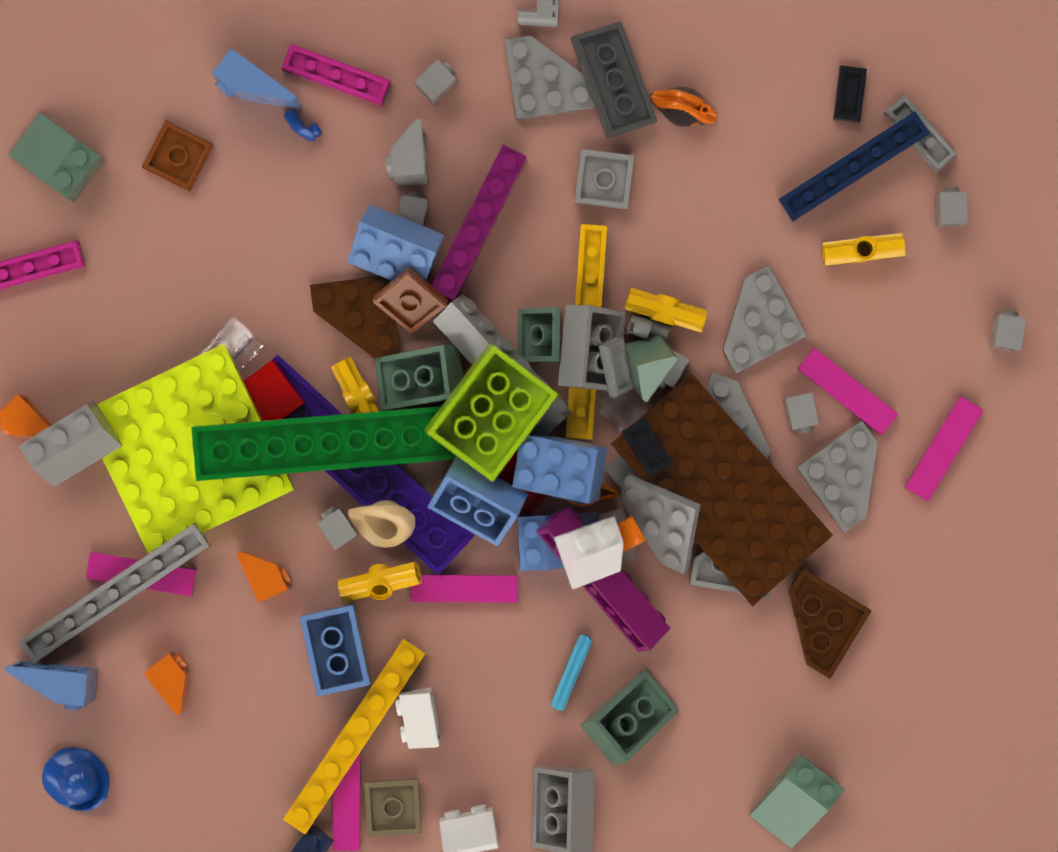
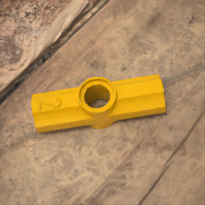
M902 233L823 242L821 243L822 260L824 266L902 257L905 256V240ZM858 243L867 244L869 247L868 256H861L857 252Z
M630 288L624 308L628 312L651 318L650 320L671 327L674 325L698 333L702 332L708 312L702 308L681 303V300L667 295H654L635 288Z
M352 357L331 366L332 372L343 390L342 395L352 414L379 412L375 404V397L367 382L363 381Z
M417 561L389 567L385 564H375L369 568L366 574L338 580V589L343 602L369 596L376 600H384L389 598L394 590L421 584L422 575Z

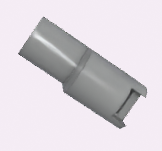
M537 0V10L518 9L517 25L557 27L559 0Z
M632 314L627 333L647 339L648 336L659 335L666 341L670 326Z

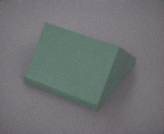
M560 307L518 309L517 353L529 363H559Z
M659 335L625 344L633 386L645 402L649 400L678 360L663 337Z

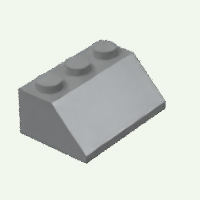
M416 119L390 148L391 156H386L387 173L390 180L395 181L397 187L429 185L426 134L422 119Z
M566 305L558 386L608 391L599 346L615 337L624 336L626 312L590 305Z
M92 400L26 440L18 447L31 467L55 487L120 448L123 444L95 400Z
M534 767L532 847L553 852L593 851L595 770L577 767Z

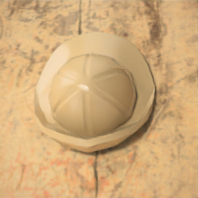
M383 500L374 505L348 510L351 523L374 546L384 548L397 546L405 542L412 535L415 528L414 515L393 501Z

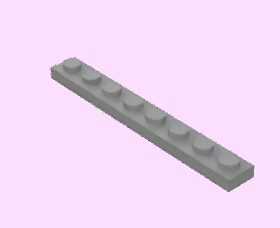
M196 522L20 639L18 641L31 661L33 663L37 662L211 545Z

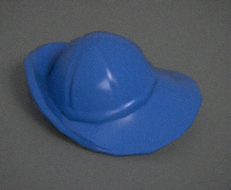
M76 747L59 750L46 762L42 774V784L47 793L55 801L67 808L76 811H90L97 808L107 798L110 785L108 771L104 763L88 750Z

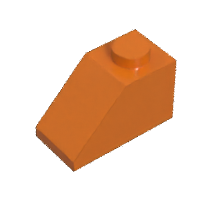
M17 394L0 411V429L8 436L12 434V436L33 437L52 425L25 395Z
M632 516L617 523L623 540V552L646 541Z
M247 551L236 554L258 603L291 588L289 583L292 582V579L286 567L281 568L279 563Z
M172 651L145 671L144 675L177 716L185 710L190 672L186 668L189 666L186 659L180 653L176 655Z

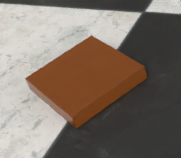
M165 120L142 168L191 192L214 144Z
M410 267L375 294L372 300L374 304L410 334H413L443 310L449 301Z

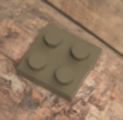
M418 778L364 782L367 837L420 834L422 832Z

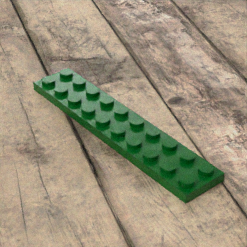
M441 406L191 427L196 481L454 460L457 455L428 435L424 430Z

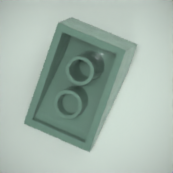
M41 113L37 115L9 154L11 158L72 202L76 201L105 161L104 158Z
M440 345L374 358L381 411L444 403L463 378L460 351L452 345Z
M643 670L601 704L580 726L612 766L628 762L679 710L648 671Z
M798 752L749 816L792 849L830 810L845 789Z

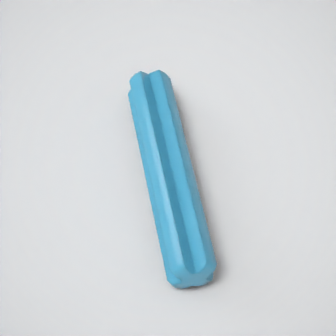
M580 634L551 702V706L559 711H563L566 707L593 642L591 637Z

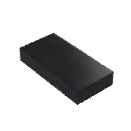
M840 65L833 120L861 122L867 69Z
M645 417L621 431L649 478L673 464Z

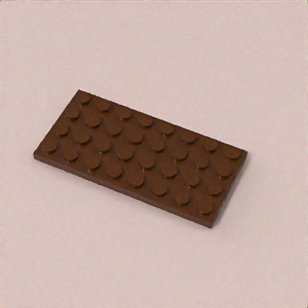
M692 373L638 419L640 420L645 417L673 464L649 478L622 434L610 443L640 479L700 504L694 541L751 606L760 601L833 536Z

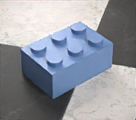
M370 204L359 222L348 263L391 281L410 267L428 282L445 235Z
M530 432L518 448L512 487L588 504L599 501L608 447Z
M456 456L427 508L498 547L519 515L528 494L518 488H513V485L498 477L492 482L460 457Z
M355 603L300 616L317 696L368 686L372 683Z

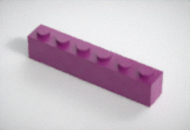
M504 144L431 285L450 301L458 298L527 162V156Z
M566 507L557 510L536 532L562 562L554 537L584 527V525L581 523L580 516L574 510ZM624 570L582 586L638 652L651 650L671 629L665 622L664 615L652 607L647 595L635 587L631 576Z

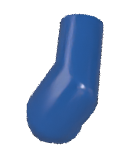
M294 109L285 113V120L296 134L308 141H315V138L321 136L322 131L316 123H312L307 127Z

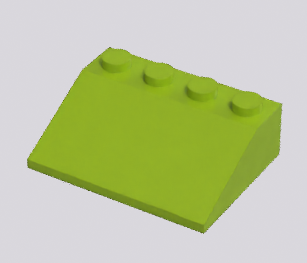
M489 343L424 430L428 435L493 482L558 396V393L493 344Z

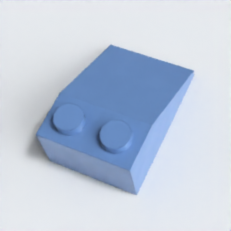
M232 48L212 73L213 77L217 80L215 85L231 99L235 95L241 100L298 110L302 107L297 96Z
M598 512L577 513L584 526L598 521ZM553 514L518 516L521 571L565 568L559 558L536 532Z
M16 661L5 666V672L56 704H64V709L81 710V707H87V704L95 701L98 668Z

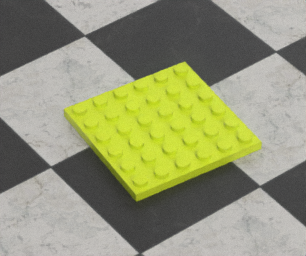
M226 343L97 404L123 444L120 448L103 457V462L148 554L195 522L201 531L205 532L295 490L289 474L196 481L191 427L263 421Z

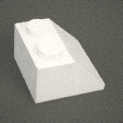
M615 517L600 520L554 537L572 589L621 571L623 540Z
M432 687L401 692L399 700H395L397 715L403 716L404 726L400 727L402 742H407L408 749L439 747L441 734Z
M483 804L471 807L470 812L460 813V810L445 812V817H440L439 821L443 852H481L498 848L499 836L493 807L487 808Z

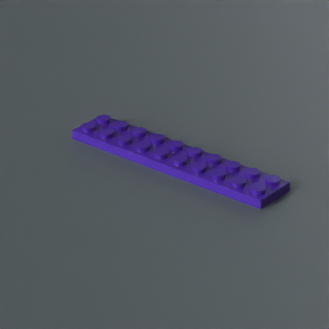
M279 355L273 358L305 400L304 404L284 419L342 415L335 406ZM398 464L324 470L363 507L388 500L409 510L415 517V528L412 535L403 543L437 575L447 567L475 536L469 530L427 508L433 496Z

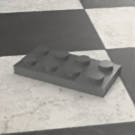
M620 21L572 36L570 40L606 138L619 136L658 122L622 22Z

